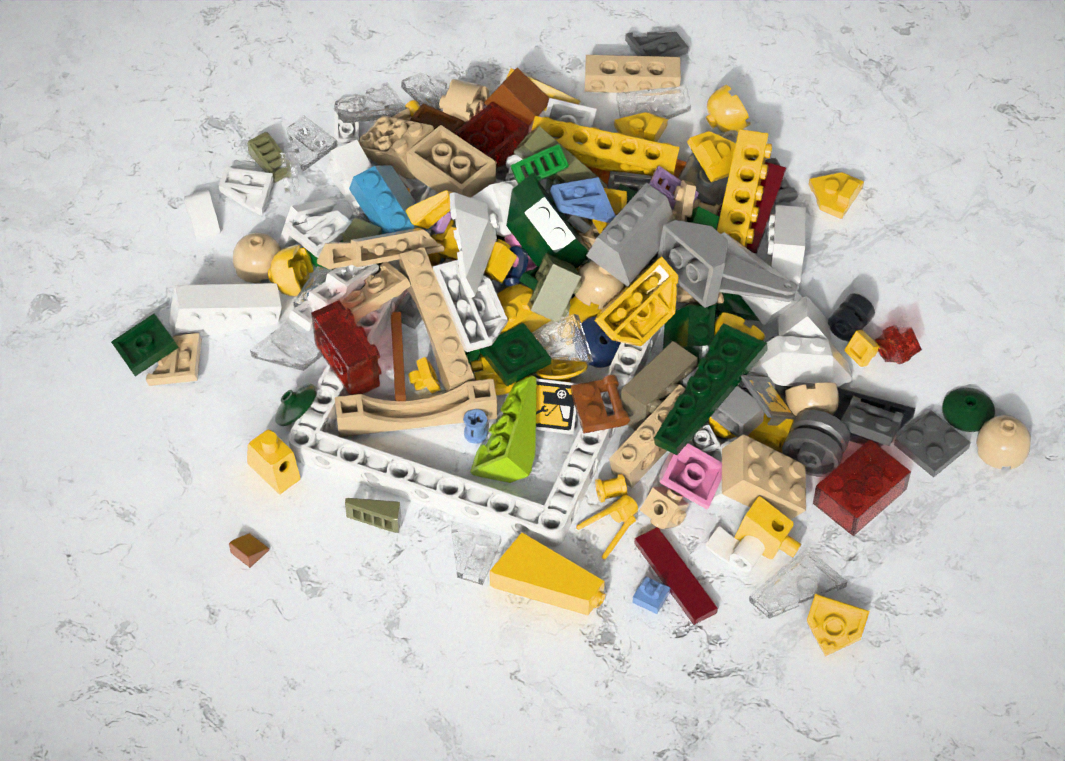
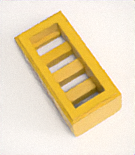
M443 191L407 208L406 213L411 223L429 229L450 211V193L453 192Z

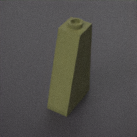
M540 126L529 132L513 151L521 159H525L559 144L569 167L565 171L551 176L552 180L558 179L562 183L598 177ZM551 154L550 157L554 163V166L557 167L558 165L554 159L553 154ZM544 158L540 159L545 171H548L549 169ZM534 162L530 163L537 170ZM599 178L603 188H606L608 185Z

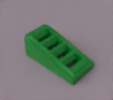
M559 144L510 165L518 184L525 180L521 170L522 166H525L529 176L533 174L538 181L565 171L569 167ZM551 154H553L554 159L558 165L557 167L554 166V163L550 157ZM544 158L549 169L548 171H545L540 159ZM532 162H534L538 170L539 175L537 176L535 175L534 170L530 164Z

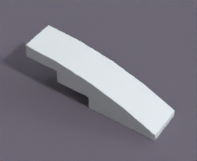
M372 264L361 267L350 265L335 268L327 273L326 282L309 292L308 300L291 310L289 318L306 330L311 331L333 314L332 310L352 291L360 290L366 284L364 280L369 275H374L378 271L379 266Z

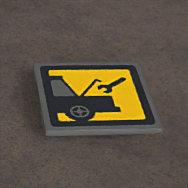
M741 375L742 382L744 383L742 389H748L767 417L771 418L768 425L778 426L786 419L795 420L796 416L789 409L785 398L769 377Z

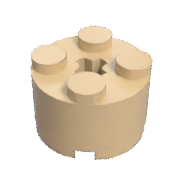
M452 79L447 94L442 95L439 107L443 109L444 113L463 120V131L478 132L482 128L487 114L483 113L484 105L487 106L484 102L489 97L488 88L479 84Z

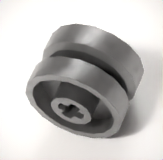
M805 410L797 414L782 447V452L784 455L804 464L807 475L828 477L837 471L841 463L843 453L850 441V432L843 422L831 414L818 410Z

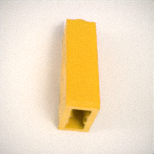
M524 533L517 537L490 570V586L495 589L585 615H589L594 607L599 608L606 597L604 593V580Z

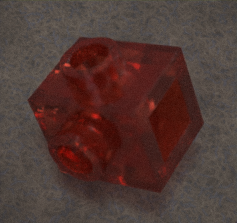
M892 325L882 331L883 334L875 339V342L880 346L878 352L885 362L903 364L922 350L912 327Z

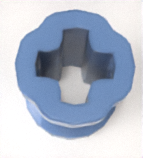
M480 409L467 411L463 418L466 425L464 437L470 443H481L488 435L486 428L487 416Z

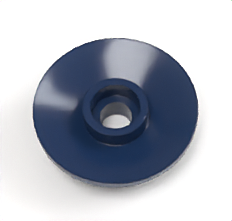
M591 317L583 321L576 330L574 338L576 351L580 358L585 360L588 365L597 368L608 367L611 365L621 342L611 340L596 323V317ZM600 336L604 337L606 341L605 344H602L600 342Z

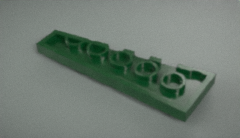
M723 323L709 345V351L705 358L702 357L698 363L696 373L689 378L684 393L679 395L673 409L670 410L654 437L655 445L678 455L742 381L741 375H747L767 352V343Z

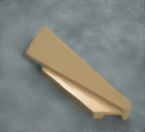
M415 228L354 239L351 242L325 243L317 259V264L328 269L350 265L361 267L400 259V253L422 247L425 248L427 254L444 251V247L431 238L430 234L424 229Z

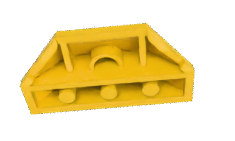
M661 256L599 312L595 319L596 323L611 340L641 347L675 314L678 275Z
M517 284L508 286L497 293L508 320L500 334L522 323L532 333L551 321L544 316L530 311L527 304L534 290L528 286Z

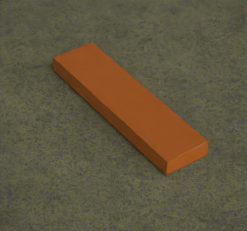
M392 312L391 330L395 401H406L401 312Z

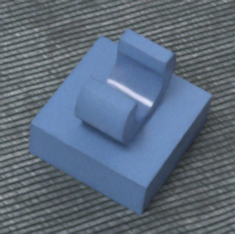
M645 576L633 596L632 603L658 614L670 594V587Z

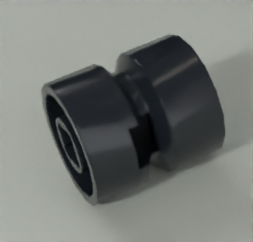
M853 293L848 295L840 307L828 319L831 332L839 339L850 342L855 332L863 330L875 315L874 306L867 298L860 294Z

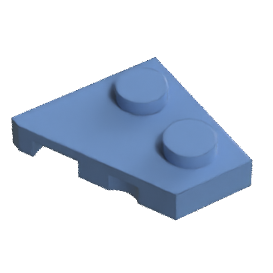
M599 177L556 184L551 187L550 193L559 212L610 223L616 217Z

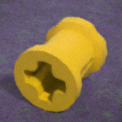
M619 474L617 478L607 480L595 479L596 493L600 503L605 502V499L627 495V486L623 474Z

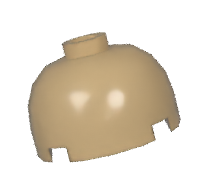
M251 233L241 238L233 250V265L238 277L251 283H261L260 280L269 279L268 269L272 259L281 250L278 242L264 233Z
M591 261L579 270L582 284L575 296L588 306L592 302L599 305L598 309H603L625 288V284L594 261Z
M815 383V386L806 387L805 384L785 391V400L795 416L805 410H818L833 415L839 405V392L836 383Z
M1001 415L988 420L982 426L976 439L979 457L986 464L998 469H1002V466H1011L1010 469L1017 468L1025 462L1030 452L1031 436L1029 431L1019 419L1012 416Z

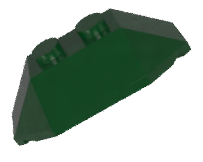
M533 174L512 189L506 226L537 267H540L546 253L574 265L575 268H578L590 259L586 256L590 248L571 223L567 221L565 215L558 211L555 202Z
M691 302L676 309L675 314L664 324L663 350L674 341L697 357L698 367V363L702 357L705 358L709 351V345L715 337L718 303L705 308L699 302Z

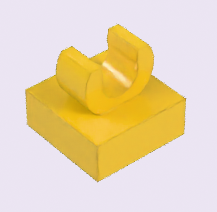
M858 330L844 351L860 367H864L876 356L880 346L863 330Z
M423 357L417 360L419 370L408 374L410 383H414L415 390H422L427 387L431 394L441 390L436 371L428 359Z

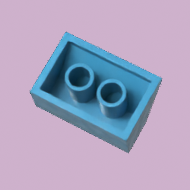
M392 165L373 166L353 177L349 187L350 192L371 224L382 228V234L421 228L425 231L429 230L411 223L406 209L417 203Z

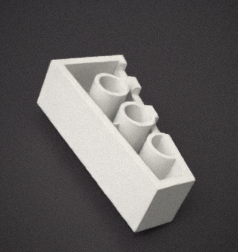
M277 284L175 285L169 313L172 338L176 335L199 333L200 337L278 324L282 306Z

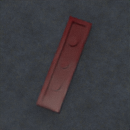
M658 527L634 539L636 547L663 584L670 587L671 595L693 625L717 614L718 607Z

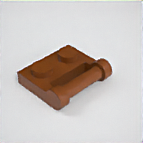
M608 375L602 380L571 385V395L583 434L622 427L630 422L628 412L624 411L617 388L619 383L615 375ZM608 391L614 415L607 416L601 397L602 392Z

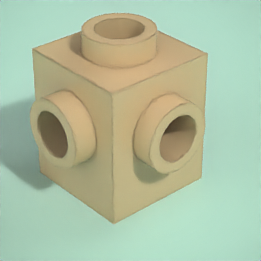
M664 486L653 487L640 511L651 518L650 522L654 526L666 529L679 526L684 521L687 515L685 511L689 504L682 499L683 496L670 488L667 489Z

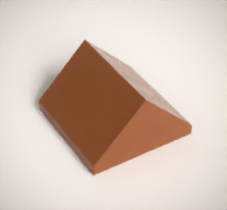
M517 67L484 103L519 136L534 121L535 116H539L548 106L549 97Z

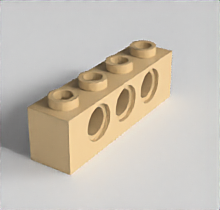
M586 55L585 92L679 94L681 79L680 57Z
M680 384L609 458L612 474L616 477L619 474H623L626 484L631 488L667 452L655 445L654 437L670 410L673 409L677 398L686 389Z

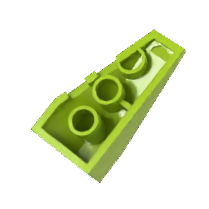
M530 376L513 385L500 409L503 415L488 430L492 435L487 444H481L476 452L470 470L473 476L512 483L526 478L531 473L536 452V378L534 376Z

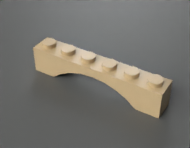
M422 247L400 253L399 270L407 277L411 285L407 290L415 301L425 324L445 391L449 392L466 382L475 381L425 248Z
M493 379L466 382L444 394L413 401H388L371 398L363 394L335 397L339 437L464 423L465 413L473 409L484 411L487 420L497 419V398Z

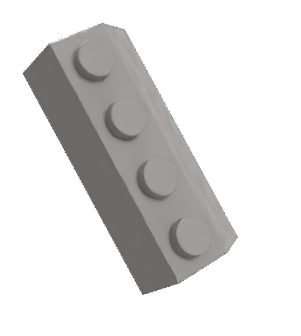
M646 182L597 237L586 256L628 287L659 251L663 225L675 220L667 197Z

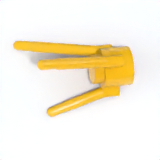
M624 495L608 508L578 524L576 529L580 530L608 514L618 523L623 521V526L602 555V559H606L629 526L636 522L633 515L638 512V506L632 497Z

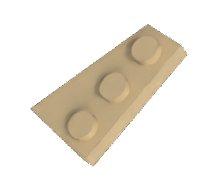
M383 262L380 265L381 271L375 277L374 275H369L364 280L366 285L361 290L352 291L332 310L336 319L346 328L358 323L362 317L378 310L384 303L393 297L401 295L404 290L409 288L411 285L407 277L388 262Z

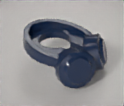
M513 246L510 248V251L518 256L519 261L517 267L512 270V273L509 270L502 282L504 285L513 286L519 284V279L526 271L528 254L522 247Z

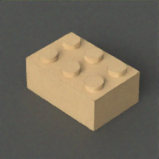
M442 125L407 151L408 173L437 193L447 190L471 198L496 182V161Z
M743 434L722 448V494L750 508L760 496L791 520L806 511L805 465Z

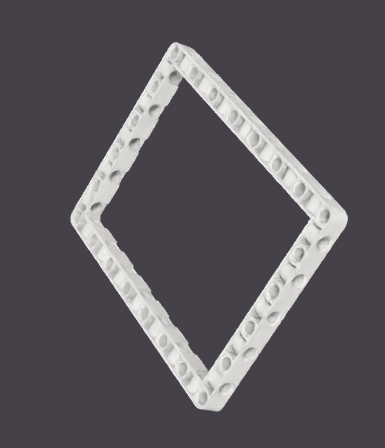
M496 179V182H495L494 184H496V183H501V182H505V181H501V180ZM428 186L420 202L439 193ZM432 228L426 231L430 236L434 235ZM658 252L651 259V261L655 262L657 260ZM400 259L388 261L389 264L400 272ZM407 289L401 295L393 297L384 303L378 310L362 317L358 323L350 325L315 386L317 388V395L313 404L303 416L296 420L289 432V446L294 453L295 460L515 536L524 533L545 546L555 547L562 544L616 428L583 434L582 428L580 429L545 505L326 433L327 429L332 427L337 418L335 397L346 396L350 388L355 386L366 366V359L370 351L377 346L387 327V321L391 313L400 304ZM662 327L641 347L621 342L606 376L615 375L619 383L617 388L620 398L622 388L644 368ZM608 391L602 392L601 397L607 416L614 415Z

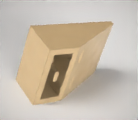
M382 116L376 120L367 133L360 137L358 142L367 158L380 166L392 165L398 175L400 174L404 178L414 180L415 177L408 173L407 151L434 131V128L428 124Z

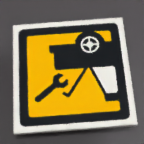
M536 379V430L565 434L574 433L577 411L571 395V385L578 383Z

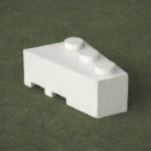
M355 140L330 151L327 173L350 204L354 215L358 216L360 220L367 221L369 219L349 190L353 177L372 167L358 140Z

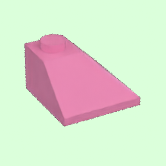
M687 444L678 455L671 452L668 454L660 472V483L708 509L722 480V462Z

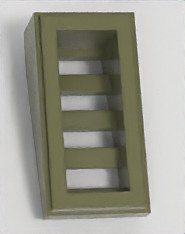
M264 132L247 142L249 155L264 172L273 173L274 183L295 173L294 167L268 132ZM281 165L283 166L282 168L274 171V169H276L277 167Z
M357 498L345 499L347 518L390 532L399 533L401 522L400 502Z

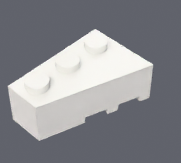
M776 205L775 214H770L767 255H771V267L789 281L794 282L797 285V289H799L805 250L806 207Z

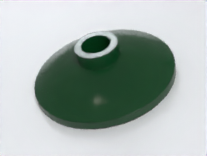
M305 384L295 390L285 392L281 397L280 401L282 403L276 412L275 422L279 426H287L303 416L313 404L317 395V388L313 384Z
M959 388L951 391L945 397L942 404V413L946 421L954 428L965 432H978L985 422L995 416V407L992 400L983 392L973 388Z

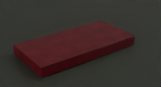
M765 162L768 165L766 179H761L760 186H763L761 201L757 200L755 206L759 207L757 222H752L751 229H754L752 244L747 243V249L756 254L786 174V167ZM744 179L743 181L749 182L751 179ZM740 200V201H738V202H739V203H745V202H747V201H746V200ZM722 201V203H721L719 212H718V214H717V216H719V217H720V214H721V209H722L723 201ZM736 221L733 224L739 225L742 222Z

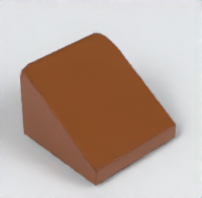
M250 533L236 538L229 543L230 553L249 568L269 551L266 545Z

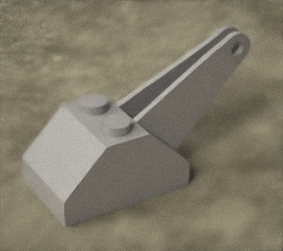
M678 220L663 225L657 259L661 256L678 275V284L705 308L717 303L719 292L784 302L794 300L797 285L794 282L774 275L728 253V240L712 226Z

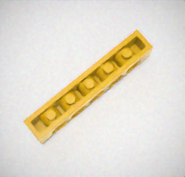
M535 116L531 131L540 126L550 136L558 137L559 139L555 140L585 166L606 171L653 176L656 168L660 166L674 175L679 147L669 143L649 141L646 138L626 136L618 132L603 131L596 127H584L572 122H561L549 117Z
M739 129L717 231L720 234L725 232L747 248V243L752 244L754 229H751L752 222H757L759 207L755 206L757 200L761 201L763 186H760L761 179H766L768 165L765 164V160L771 157L772 144L768 143V133ZM744 179H751V181H749V182H745V181H743V180H744ZM746 200L747 202L739 203L738 201ZM736 221L742 222V224L739 225L733 223Z

